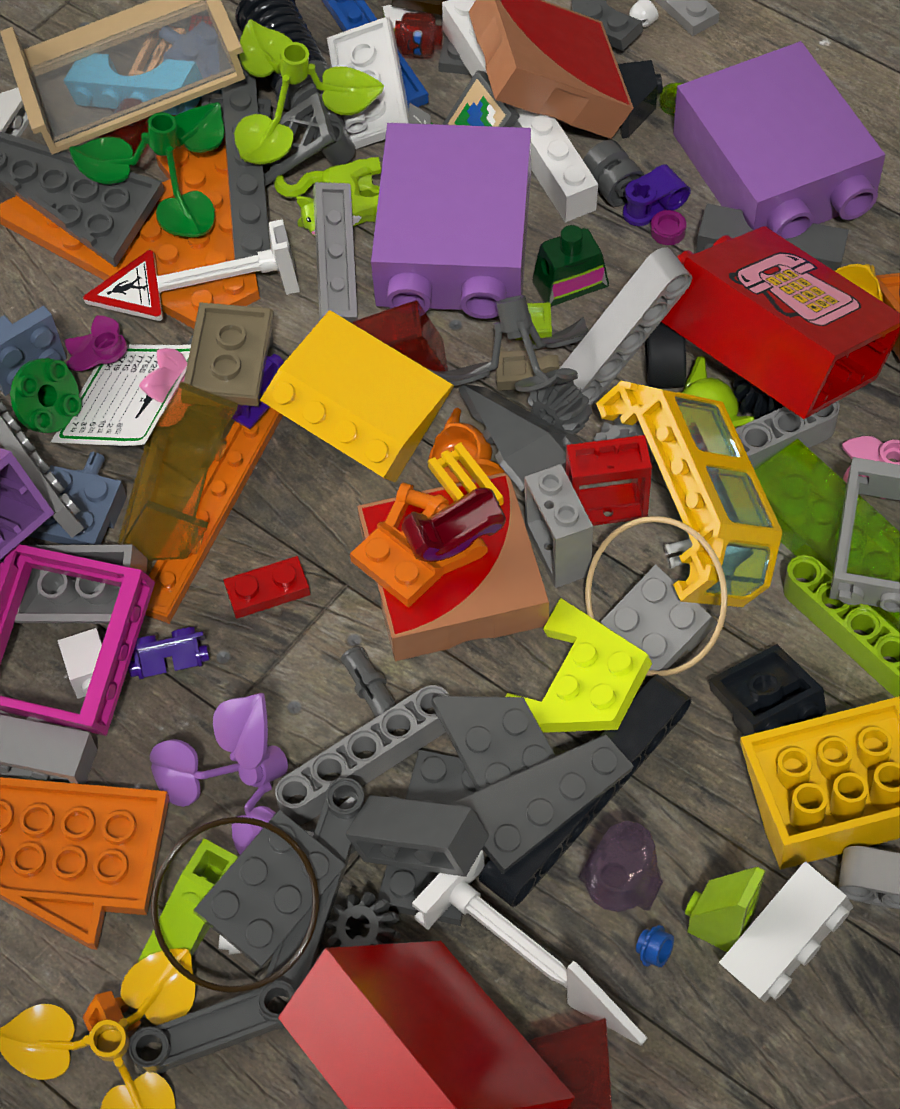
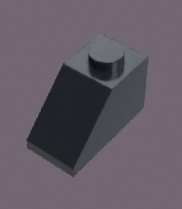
M652 60L618 64L634 108L619 128L622 139L629 138L655 111L657 94H662L663 92L661 74H655Z

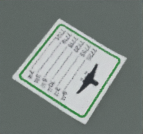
M191 344L127 345L125 354L118 361L96 365L79 393V398L82 402L79 414L74 416L66 427L56 432L51 443L114 446L145 444L186 373V368L169 390L163 403L149 397L139 387V384L147 375L159 369L157 361L158 349H175L183 354L188 363Z

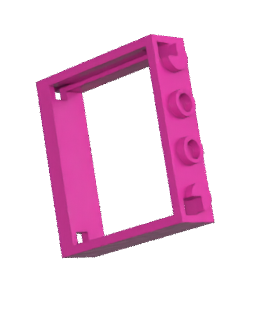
M18 544L5 556L4 562H0V664L32 568L120 587L80 714L1 695L0 710L107 736L155 582L139 569Z

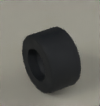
M660 322L645 341L647 384L649 387L658 389L684 387L686 384L685 338Z

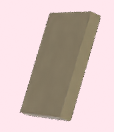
M199 303L182 388L183 400L247 406L259 405L274 319L272 308Z

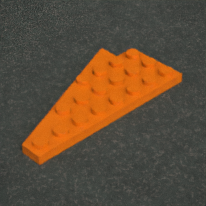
M0 777V899L82 945L97 950L105 912L147 915L170 799L167 791Z

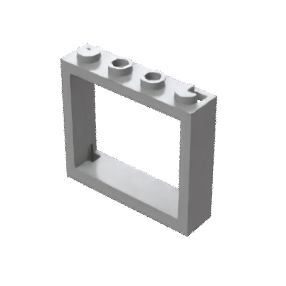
M853 457L847 479L829 598L840 600L849 605L865 604L881 607L888 612H900V582L847 573L858 494L900 501V465Z

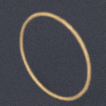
M661 516L642 517L617 528L602 542L596 551L586 579L587 615L595 620L591 602L594 571L606 547L620 533L639 524L660 522L677 526L691 534L706 549L715 565L721 587V609L718 623L711 639L696 657L679 667L659 671L649 670L646 676H670L683 672L697 664L716 643L726 617L727 584L716 553L696 530L672 518Z

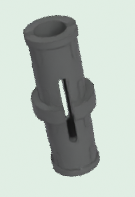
M356 646L347 650L341 656V662L345 665L356 684L355 691L357 695L366 700L375 717H378L396 705L385 686L387 683L381 672H376L363 647Z

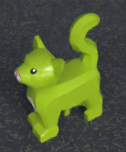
M370 157L343 165L331 166L323 171L308 172L294 185L287 184L283 175H278L274 181V188L281 196L297 198V204L301 207V217L297 221L298 227H304L313 236H315L314 199L303 197L302 195L315 182L350 183L353 226L367 221L376 222L380 186L373 185L372 175L381 174L379 157Z

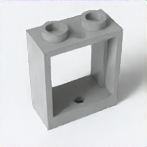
M562 464L525 476L526 530L554 587L558 588L587 577L592 562L593 525ZM547 545L553 546L552 550H546L545 548H547Z

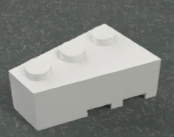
M805 861L719 963L762 1001L766 1002L770 996L776 1000L791 984L792 979L789 976L800 964L805 966L819 951L820 943L831 931L834 932L844 922L853 906L843 892Z

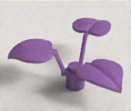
M264 693L229 699L221 703L214 712L213 729L215 738L222 749L231 752L230 759L238 763L207 771H197L198 755L195 749L184 741L170 739L157 744L152 749L150 762L152 763L151 770L160 791H167L170 798L169 802L184 807L197 801L200 795L198 779H207L238 771L241 780L246 785L258 787V790L244 806L246 815L238 817H249L269 822L276 814V812L266 806L254 808L264 793L272 790L270 782L284 776L288 769V761L284 752L277 746L271 745L267 747L268 723ZM242 823L232 824L233 842L239 855L263 829L262 827Z

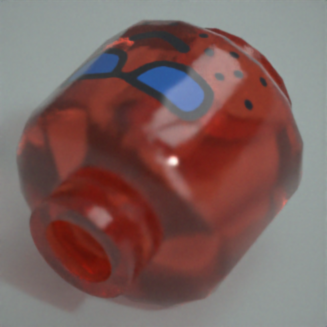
M404 13L401 20H396L395 23L397 48H400L404 56L431 57L435 52V47L442 46L443 26L436 25V18L431 13Z

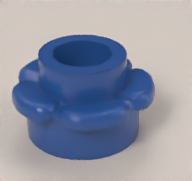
M662 925L653 927L651 930L645 929L639 936L636 945V952L640 954V960L643 965L648 967L652 964L659 968L664 966L671 955L674 946V936L665 932Z

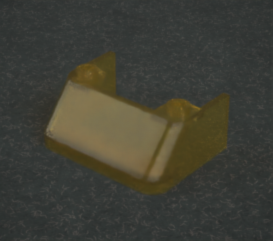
M180 381L144 446L117 545H134L148 561L187 559L190 553L197 554L204 532L208 526V522L196 518L207 471L213 460L220 461L224 454L227 440L222 439L223 432L236 412L238 403Z

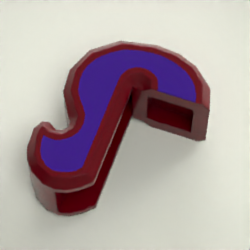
M478 488L432 517L428 518L424 514L411 512L405 517L401 528L416 559L424 562H438L460 554L469 548L477 538L483 535L492 536L504 526L506 517L493 490Z

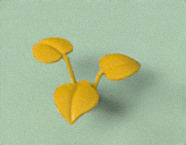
M169 949L175 959L193 974L190 951L187 949ZM163 951L154 953L136 963L123 979L120 995L127 1006L137 1009L133 1015L122 1018L119 1022L113 1020L100 1021L92 1028L89 1036L87 1035L81 1040L71 1042L75 1033V1026L67 1012L61 1007L52 1004L32 1006L0 1028V1052L8 1063L22 1074L37 1080H50L63 1075L70 1066L69 1050H78L90 1046L100 1059L114 1061L125 1085L115 1086L107 1092L102 1101L101 1109H176L174 1093L167 1081L159 1074L146 1072L133 1081L122 1059L129 1047V1037L125 1030L130 1025L139 1021L144 1014L156 1026L187 1015L195 1000V983L179 973L166 958Z

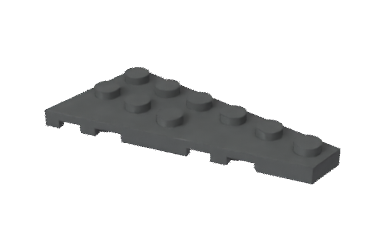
M0 131V184L116 267L163 194L164 187L162 181L130 172V176L125 181L115 184L98 183L87 178L78 170L69 152L60 151L52 155L46 145Z

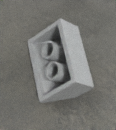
M26 545L139 569L147 573L148 558L134 545ZM32 568L14 623L109 624L120 587Z

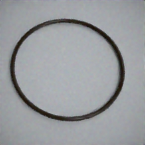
M228 817L208 822L181 839L165 858L158 872L151 901V914L155 935L159 946L169 962L179 973L195 984L210 990L228 993L251 991L263 987L290 970L300 959L311 941L319 911L318 884L312 865L305 852L291 836L280 828L268 822L249 817ZM235 823L251 824L277 834L299 855L311 883V920L299 949L277 972L251 984L240 986L218 985L200 979L190 973L170 952L159 924V891L171 861L191 839L208 829L220 825Z

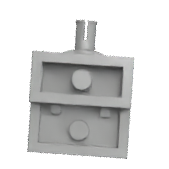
M656 564L606 615L601 623L646 652L652 662L650 670L659 671L668 670L686 650L691 653L715 628L717 622L699 603L680 602L673 586L677 580L671 579Z

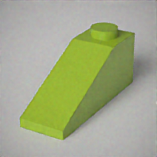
M754 867L709 880L703 893L695 891L685 911V915L690 917L688 933L728 952L753 921L765 870Z

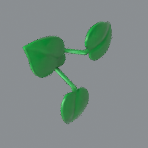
M219 102L195 107L176 116L165 112L153 114L148 120V133H142V140L134 156L133 149L129 143L117 137L98 138L83 145L69 147L71 158L82 174L98 183L115 184L128 179L130 176L129 165H136L146 145L149 144L150 148L157 155H167L172 189L175 198H167L159 203L156 210L158 224L165 231L184 237L204 236L212 229L215 211L210 199L199 191H190L184 195L180 193L173 150L176 146L181 147L184 144L189 151L202 153L214 150L220 146L224 139V124Z

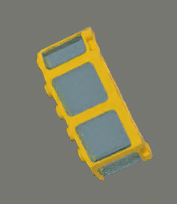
M620 381L596 403L602 419L613 421L620 417L622 424L632 426L639 421L683 523L704 537L721 563L727 584V606L744 607L770 587L783 531L724 403L690 394ZM688 533L693 546L679 557L682 563H689L690 574L686 581L678 580L673 584L680 602L721 605V587L715 565L701 543Z

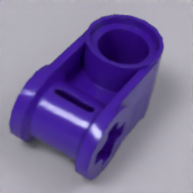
M660 165L646 175L627 184L625 188L627 203L623 208V218L633 226L647 225L658 212L664 210L674 211L680 208L689 198L691 189L668 165Z

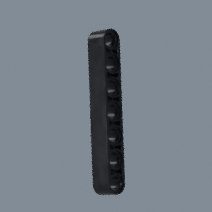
M655 675L634 697L618 730H605L601 735H607L634 766L632 771L504 874L490 859L482 870L479 881L512 908L519 905L678 724L689 709L692 698L662 676Z

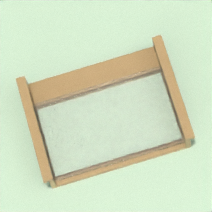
M149 0L24 50L13 27L0 31L31 129L34 134L41 132L52 155L152 116L155 113L165 111L246 79L237 56L243 53V49L221 0Z

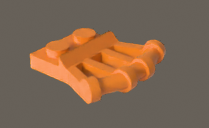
M402 482L386 521L377 524V529L350 553V558L353 564L409 608L445 573L482 558L487 553L488 548L483 539L477 538L469 548L449 559L438 562H424L416 559L404 532L397 530L408 505L425 509L421 514L429 518L449 505V501L442 495L433 496L413 490V485Z

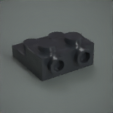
M778 644L709 679L711 692L733 714L734 725L744 736L821 717L826 712L823 687Z

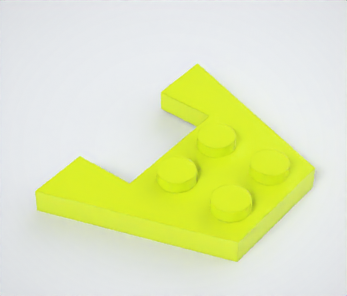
M560 598L543 630L547 637L574 644L543 701L540 702L525 697L524 699L543 733L618 730L652 665L650 657L646 652ZM507 693L505 697H521V696Z

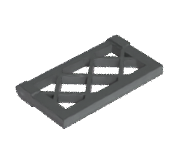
M318 92L282 115L279 124L289 127L293 131V137L298 126L306 127L307 130L301 144H292L291 148L297 150L295 154L284 160V156L273 163L263 164V166L270 168L264 174L265 186L273 182L278 175L285 174L325 146L336 141L326 106L322 101V95ZM314 111L310 122L301 120L304 116ZM319 130L321 136L311 142L315 131Z

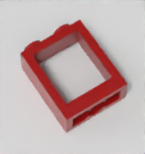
M645 435L566 445V474L593 526L648 517L652 465ZM632 479V483L579 489V486ZM611 512L612 515L607 517L604 513Z

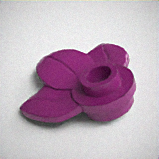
M97 315L92 322L91 334L68 338L64 341L68 353L72 356L66 364L68 369L73 371H84L99 363H114L127 350V342L120 335L118 322L110 317Z

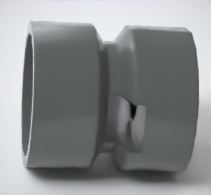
M605 140L598 143L589 150L583 159L598 183L599 192L610 205L615 207L623 206L627 203L625 197L627 184L645 175L614 140Z

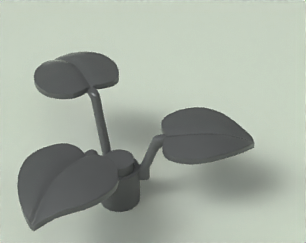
M525 295L508 297L496 302L500 322L494 323L495 339L490 362L450 371L430 370L454 386L467 384L489 376L490 371L498 368L503 332L507 333L508 339L522 337L535 374L533 377L517 381L515 383L516 390L520 392L543 390L552 387L554 384H564L578 379V373L570 368H561L544 373L540 370L534 349L555 348L577 343L585 337L589 330L585 319L582 317L573 325L553 334L552 337L540 338L532 322ZM529 334H531L534 341L531 342Z

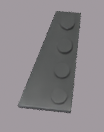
M603 735L449 805H466L472 807L478 814L480 822L489 835L482 850L504 874L629 774L634 766L607 735Z

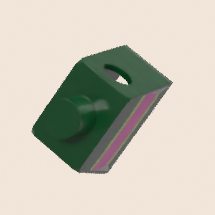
M568 225L561 230V236L544 241L540 245L532 283L543 303L551 302L552 307L609 287L603 254L589 229Z

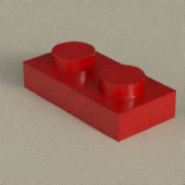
M298 556L223 579L236 619L311 595Z

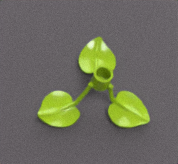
M250 19L240 38V44L243 49V53L239 54L240 63L248 73L256 77L269 76L273 71L281 74L282 87L273 121L266 115L252 114L244 117L237 124L234 132V141L240 158L249 163L268 164L283 158L290 151L293 144V131L289 127L279 124L289 84H300L310 75L316 88L324 91L322 95L324 105L329 110L340 115H354L364 111L383 92L384 85L364 72L343 66L325 70L321 82L315 72V65L309 64V50L305 45L293 42L286 35L266 28Z

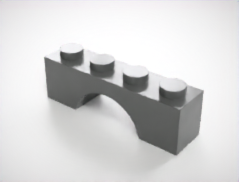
M707 203L698 233L696 253L712 247L724 235L735 238L753 231L745 221L742 210ZM813 223L804 233L786 240L835 271L841 268L849 230Z

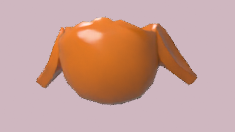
M456 407L447 420L442 432L436 436L428 460L433 457L438 460L441 458L442 452L446 450L449 452L454 451V446L461 442L487 476L504 473L505 471L500 465L491 460L493 450L490 443L486 442L482 432L473 425L459 423L461 409ZM458 460V464L462 467V469L469 476V478L473 480V477L469 474L466 468ZM448 466L445 467L444 470L454 483H460Z

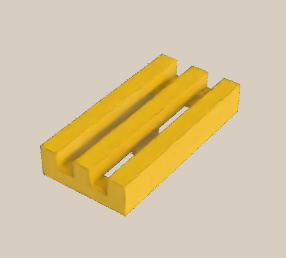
M461 442L454 446V451L449 452L446 450L442 452L441 458L438 460L435 457L428 460V468L454 502L464 495L444 470L445 467L448 466L468 493L478 489L457 461L459 460L480 488L492 489L500 506L503 505V496Z

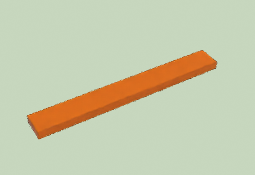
M269 407L251 429L236 421L234 422L149 574L155 585L145 613L146 616L170 624L283 417L281 413Z

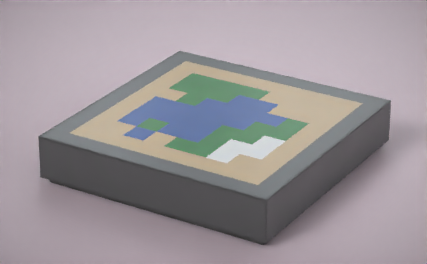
M477 70L442 125L513 127L520 115L512 105L495 100L487 73Z

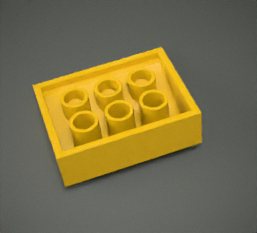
M329 310L280 366L260 401L381 477L396 482L454 385Z
M900 696L740 737L742 751L764 829L780 870L801 865L805 861L808 863L842 854L843 850L850 846L869 847L900 838Z

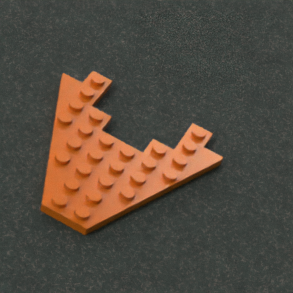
M225 132L222 143L214 150L196 153L189 151L184 144L181 147L176 146L173 150L181 195L190 191H199L206 195L213 204L215 211L214 225L204 236H177L165 231L158 224L156 210L159 203L167 198H175L167 155L156 156L158 166L169 179L163 182L164 192L116 267L17 195L0 203V224L104 281L147 250H152L154 253L157 276L234 260ZM256 272L162 291L160 293L162 312L193 329L195 328L200 302L247 306L260 299Z

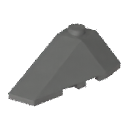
M462 384L459 388V392L473 418L485 424L486 429L482 434L486 442L496 444L499 450L495 455L498 464L521 492H525V476L562 464L566 472V445L583 443L578 437L561 430L486 387Z

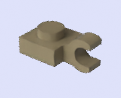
M526 350L500 352L499 364L496 369L498 391L515 390V383L517 381L535 376ZM546 355L537 358L540 370L544 373L559 369L558 355Z

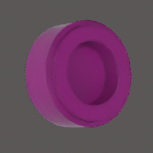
M673 210L658 212L651 220V236L657 243L662 245H675L681 242L686 234V220L684 216Z

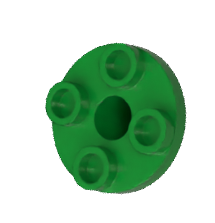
M50 358L31 360L18 370L13 379L10 391L13 411L18 420L34 432H57L66 427L81 410L82 402L79 398L76 380L68 369L67 364L61 360Z

